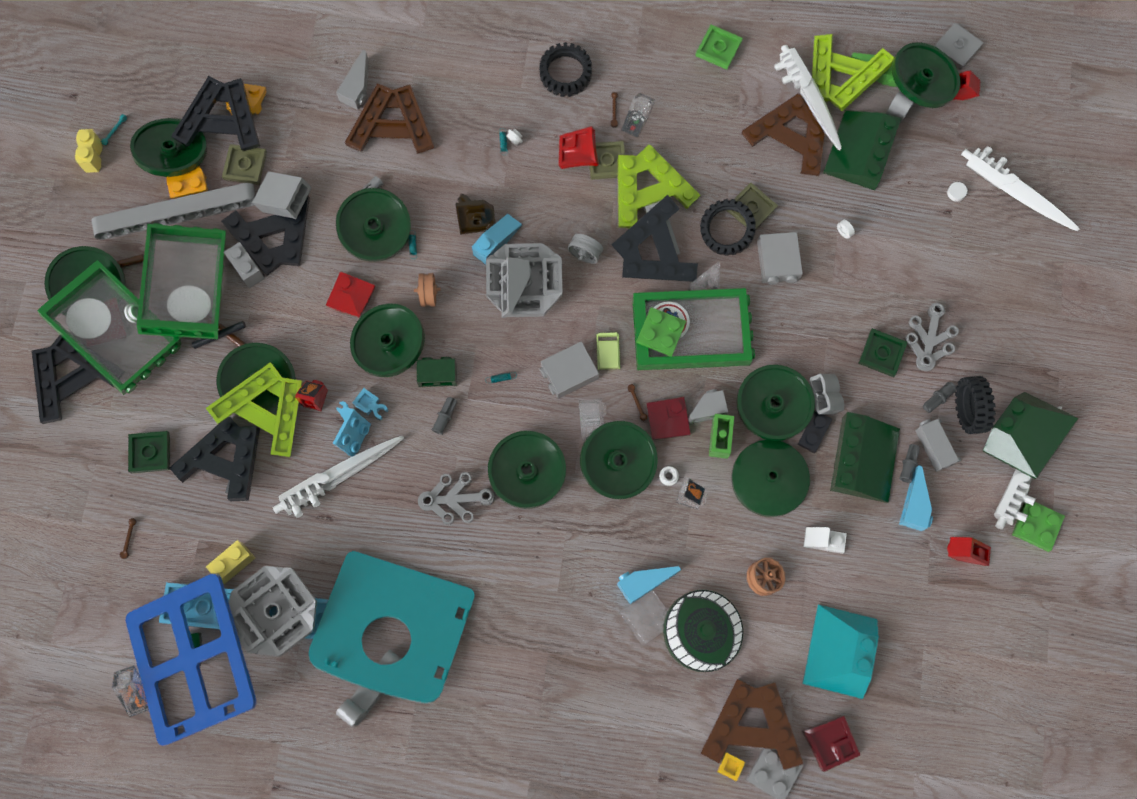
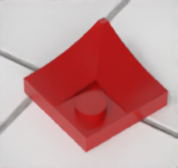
M592 126L559 135V167L561 169L599 165L595 129Z
M340 271L326 307L360 318L376 286Z

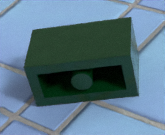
M424 357L421 360H417L418 386H457V364L455 359L451 357H441V359Z

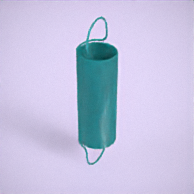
M502 131L499 133L500 151H507L508 153L506 132Z
M416 233L409 236L410 255H417Z
M510 372L490 377L492 383L512 379Z

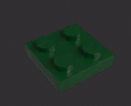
M872 328L858 364L895 377L908 342Z
M159 431L128 434L129 473L170 470V432Z

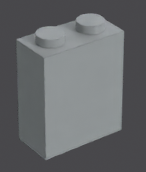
M267 172L252 203L263 213L296 219L311 187L302 177Z
M797 232L760 235L757 245L762 283L773 285L784 281L795 283L800 280L803 273Z
M582 341L542 360L541 368H539L544 379L547 378L550 383L548 388L551 394H556L558 399L599 379V373Z

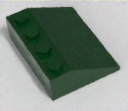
M845 110L837 131L842 147L838 150L834 144L832 145L823 173L875 191L881 180L901 119L885 113Z
M847 412L842 417L830 491L889 503L900 428L866 415Z

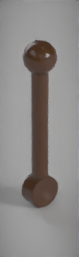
M617 92L611 94L613 98V120L611 121V126L614 128L618 126V121L616 120Z
M630 384L628 385V391L632 393L640 413V419L645 421L647 415L644 414L636 396L635 386Z
M134 518L128 521L129 529L124 549L120 552V558L126 559L129 556L127 550L133 526L136 524V519Z

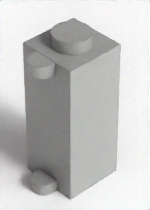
M927 419L919 423L920 427L915 431L935 471L938 472L962 461L960 457H957L940 424L942 423L941 419L934 421Z

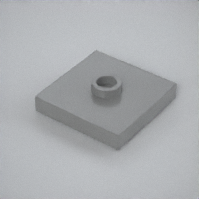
M955 22L936 43L935 47L943 51L953 61L955 66L962 69L980 49L983 42Z

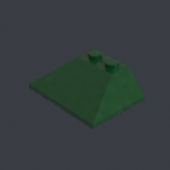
M1023 392L1013 398L997 420L986 441L983 452L1037 479L1074 427L1078 418Z

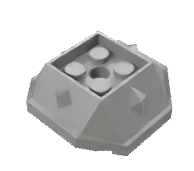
M543 243L503 245L486 259L487 298L502 312L501 263L508 257L529 260V267L532 270L531 277L513 312L507 317H544L563 296L562 257L555 254Z
M264 566L231 591L229 606L240 643L247 653L281 657L314 631L317 600L293 568ZM276 606L278 612L274 617H271L269 611L272 607Z

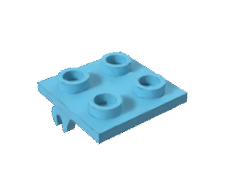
M341 401L339 404L343 408L337 407L336 409L341 414L344 422L333 444L352 457L360 450L361 444L369 432L371 423L358 414L356 410L350 409L346 402Z

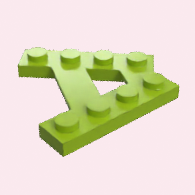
M832 34L814 36L812 78L824 101H830L841 111L846 109L892 65L894 57L883 48L868 62L833 53ZM831 69L853 75L841 87L831 84Z
M650 144L637 156L618 155V228L632 227L637 222V209L660 201L666 195H669V197L674 196L686 209L701 196ZM648 170L660 182L637 191L638 173Z
M270 362L206 407V410L217 424L233 413H236L273 435L270 455L290 457L299 403L295 395L301 388L302 381L282 378ZM265 390L279 397L277 416L253 403L251 400Z

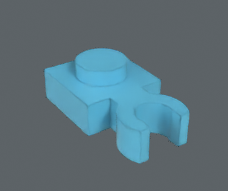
M365 388L362 389L352 402L354 406L367 415L373 411L375 417L379 420L383 419L378 414L379 410L389 411L384 404H378L380 399Z

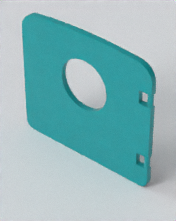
M351 551L344 559L308 653L310 662L321 671L370 690L425 704L434 702L443 691L474 601V591L453 582ZM458 607L465 609L462 620L455 618ZM384 617L400 620L407 626L411 635V645L407 654L398 662L388 665L378 664L369 659L362 647V638L366 628L375 620ZM438 667L444 668L441 679L435 678Z

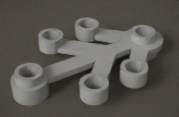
M934 303L928 309V315L931 318L928 334L922 327V320L919 316H913L909 320V326L914 328L925 345L924 351L918 345V336L915 333H909L905 337V341L908 342L907 345H910L917 356L916 365L918 369L925 372L934 368L936 360L945 355H951L955 351V346L952 343H946L941 350L932 354L933 347L949 338L956 337L959 333V329L952 325L945 332L936 336L939 318L945 312L943 305L940 303ZM935 307H937L940 310V312H936ZM912 320H917L918 324H914ZM949 330H954L955 334H951ZM909 337H913L914 342H911ZM946 347H950L951 352L947 351ZM923 359H927L929 364H925Z
M464 472L460 475V480L445 496H438L445 487L450 486L452 483L451 476L443 474L440 477V482L431 492L426 491L420 494L418 505L424 511L432 510L442 518L444 524L451 525L454 522V516L450 512H445L438 505L447 504L462 517L464 523L469 524L474 520L472 512L466 511L458 503L480 501L481 504L487 506L493 503L494 494L490 489H483L480 493L457 495L472 480L471 475ZM468 476L469 480L467 482L462 481V477ZM448 477L450 480L448 483H443V478ZM488 493L490 495L489 499L487 500L482 498L483 494ZM425 498H430L431 502L425 504L424 500ZM470 514L471 519L465 520L464 516ZM447 515L452 517L450 522L444 520Z

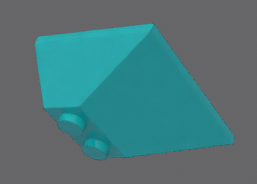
M818 604L802 684L863 699L872 678L879 639L877 619Z

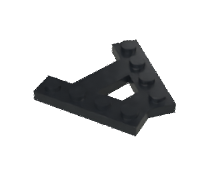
M208 75L171 137L189 147L198 132L237 135L243 152L260 147L243 80L240 78L222 83ZM216 102H229L232 116L209 113Z
M666 195L611 244L623 258L622 278L697 282L698 263L679 262L666 221L680 209L669 195ZM651 234L660 261L642 260L638 246Z
M307 196L296 219L272 215L246 223L235 210L221 222L268 276L281 265L300 266L310 198ZM285 231L283 245L269 249L261 240V238Z
M61 335L57 337L50 347L31 350L39 419L42 424L61 421L60 402L97 378L114 387ZM83 345L120 380L125 371ZM69 358L80 365L57 380L56 366Z
M229 416L214 427L170 466L169 469L182 483L198 469L230 481L227 499L230 502L249 501L260 428L258 426L239 427ZM228 442L236 445L233 462L215 456Z

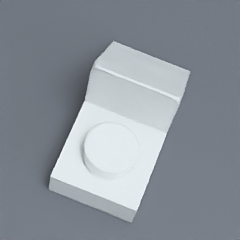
M806 527L804 547L843 554L847 533L830 531L829 527Z

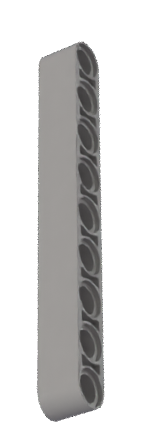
M242 183L96 216L91 220L94 238L104 240L147 230V224L160 223L162 225H171L254 206L252 202L256 196L254 185Z

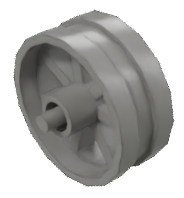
M575 234L568 245V250L580 261L595 264L603 252V247L592 237L584 234Z

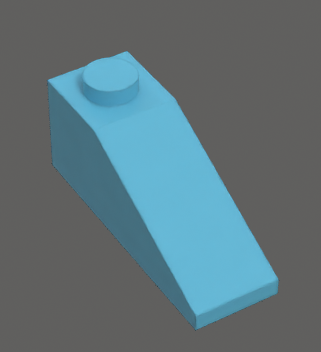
M509 214L505 215L472 246L473 255L486 264V259L503 245L507 244L522 224Z
M917 466L912 482L909 483L899 524L924 531L931 526L933 516H931L932 507L923 468Z
M679 566L634 571L631 574L626 572L619 577L620 581L617 583V586L631 605L679 573L681 569Z

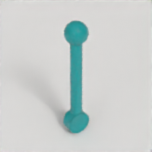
M122 114L119 118L120 120L113 127V129L106 136V138H103L101 140V143L103 145H107L109 143L108 140L118 129L121 123L127 120L126 115Z

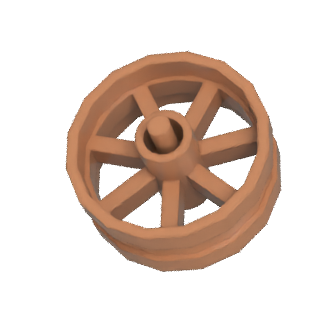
M420 273L418 287L414 289V292H418L421 307L436 306L437 291H441V287L437 288L434 273Z
M765 557L752 563L747 571V582L750 588L760 596H768L780 591L786 580L783 567L772 558ZM759 563L763 564V570L758 566ZM765 584H767L769 590L764 588Z

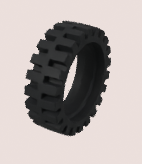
M563 42V46L558 43L556 48L552 45L550 50H546L541 57L539 66L541 82H543V86L547 87L550 93L553 91V94L556 96L558 93H560V97H564L565 94L568 97H571L572 93L575 95L579 94V90L581 92L584 91L591 80L592 62L589 54L586 53L585 49L581 50V46L577 45L575 47L574 43H571L570 46H567V42ZM571 57L581 63L583 73L576 81L561 83L550 76L548 72L549 65L557 58Z
M735 199L716 201L715 204L709 206V209L705 210V214L701 218L700 231L705 244L713 252L720 255L729 256L730 254L736 255L738 252H743L745 248L749 247L755 236L756 223L753 213L747 205ZM724 210H733L740 213L746 222L744 236L732 245L718 243L710 233L712 219Z
M983 376L961 378L956 386L955 396L957 399H955V403L957 406L955 408L958 411L957 418H960L959 423L962 425L965 433L968 434L987 433L994 426V416L996 415L994 408L996 406L993 400L995 398L991 394L993 390L989 388L990 383Z

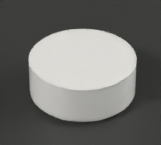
M961 182L952 183L947 190L948 197L953 201H961L967 194V188Z
M842 220L837 224V229L844 238L849 239L855 234L853 226L847 220Z

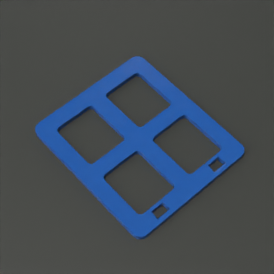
M209 574L126 615L125 621L156 739L161 746L174 743L255 708L257 703L223 581L219 574ZM210 593L221 637L195 648L183 607L184 604ZM167 612L179 655L154 667L144 635L143 623ZM226 652L238 690V697L212 708L200 670V663ZM184 671L195 715L180 723L169 726L158 683L167 677ZM233 704L235 711L228 713L227 706ZM183 725L186 732L179 734L177 727Z

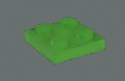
M711 24L695 56L728 70L743 38Z
M651 307L636 343L672 357L686 321Z
M1024 502L1021 512L1028 515L1026 522L1017 520L1012 535L1047 552L1052 551L1065 515L1036 502L1033 506Z

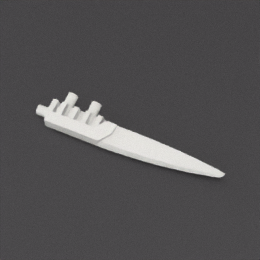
M787 45L782 46L781 50L783 52L780 54V62L775 64L774 67L776 71L783 68L787 70L788 75L782 78L783 84L792 81L796 89L801 88L800 93L832 143L840 150L842 146L837 130L816 83L796 49H789Z
M987 146L982 153L979 148L974 153L965 149L961 154L969 160L966 166L997 188L1002 189L1044 216L1075 231L1080 230L1074 222L1047 199L1022 182L1016 175L1009 174L1010 169L1006 168L1005 170L1002 168L1007 162L1005 157H1001L997 163L994 162L995 159L993 157L991 159L988 158L992 152L991 147Z
M1017 469L1015 470L994 513L995 518L998 519L995 527L1002 530L1006 523L1013 525L1015 519L1026 522L1028 515L1019 511L1022 503L1025 502L1032 506L1035 503L1036 498L1027 495L1032 477Z
M399 436L346 459L323 473H317L278 496L280 503L272 507L274 512L277 514L285 510L290 516L293 514V511L297 518L301 517L303 512L299 506L304 505L306 507L308 505L307 502L310 501L313 507H318L320 501L317 496L320 494L321 496L326 495L324 490L330 491L334 489L336 485L384 455L402 441L404 437Z

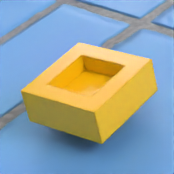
M725 752L717 772L737 781L745 762Z

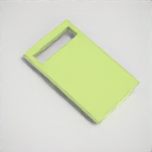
M617 332L596 334L598 370L620 369L619 334ZM598 337H617V340L598 341Z

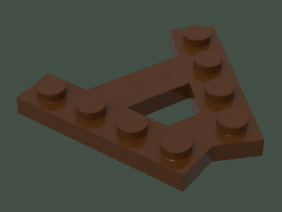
M377 83L345 141L346 146L363 152L370 138L412 139L417 154L434 149L411 85L393 90ZM386 108H400L404 120L381 119Z
M799 93L742 130V135L752 147L769 136L803 155L800 174L819 176L825 131L815 118L805 99ZM796 117L807 123L805 137L784 125Z
M737 679L701 754L720 764L729 745L776 749L783 771L803 765L776 683L754 688ZM747 707L763 709L769 729L738 725Z

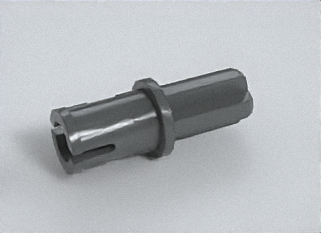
M947 382L924 403L923 409L931 413L940 404H944L946 399L957 391L956 386L952 382Z
M447 397L441 411L437 413L438 418L431 429L433 432L443 435L448 421L452 420L451 415L457 404L456 399Z
M910 444L906 459L902 461L903 469L899 479L903 482H912L915 468L918 466L917 458L920 451L918 445Z

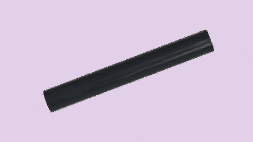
M241 321L219 330L218 339L246 328L245 322ZM201 338L192 342V346L194 349H197L218 339Z

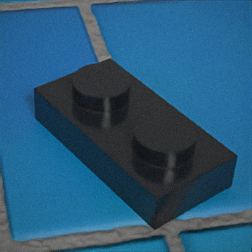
M815 410L797 445L815 454L832 418L824 414H818Z

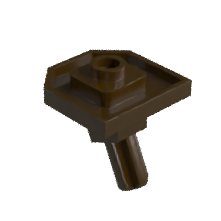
M460 194L458 198L459 203H455L460 235L485 232L496 223L494 206L485 200L472 201L467 195Z

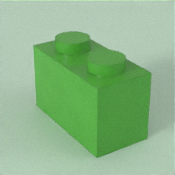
M714 415L711 427L709 457L729 458L732 447L734 416Z

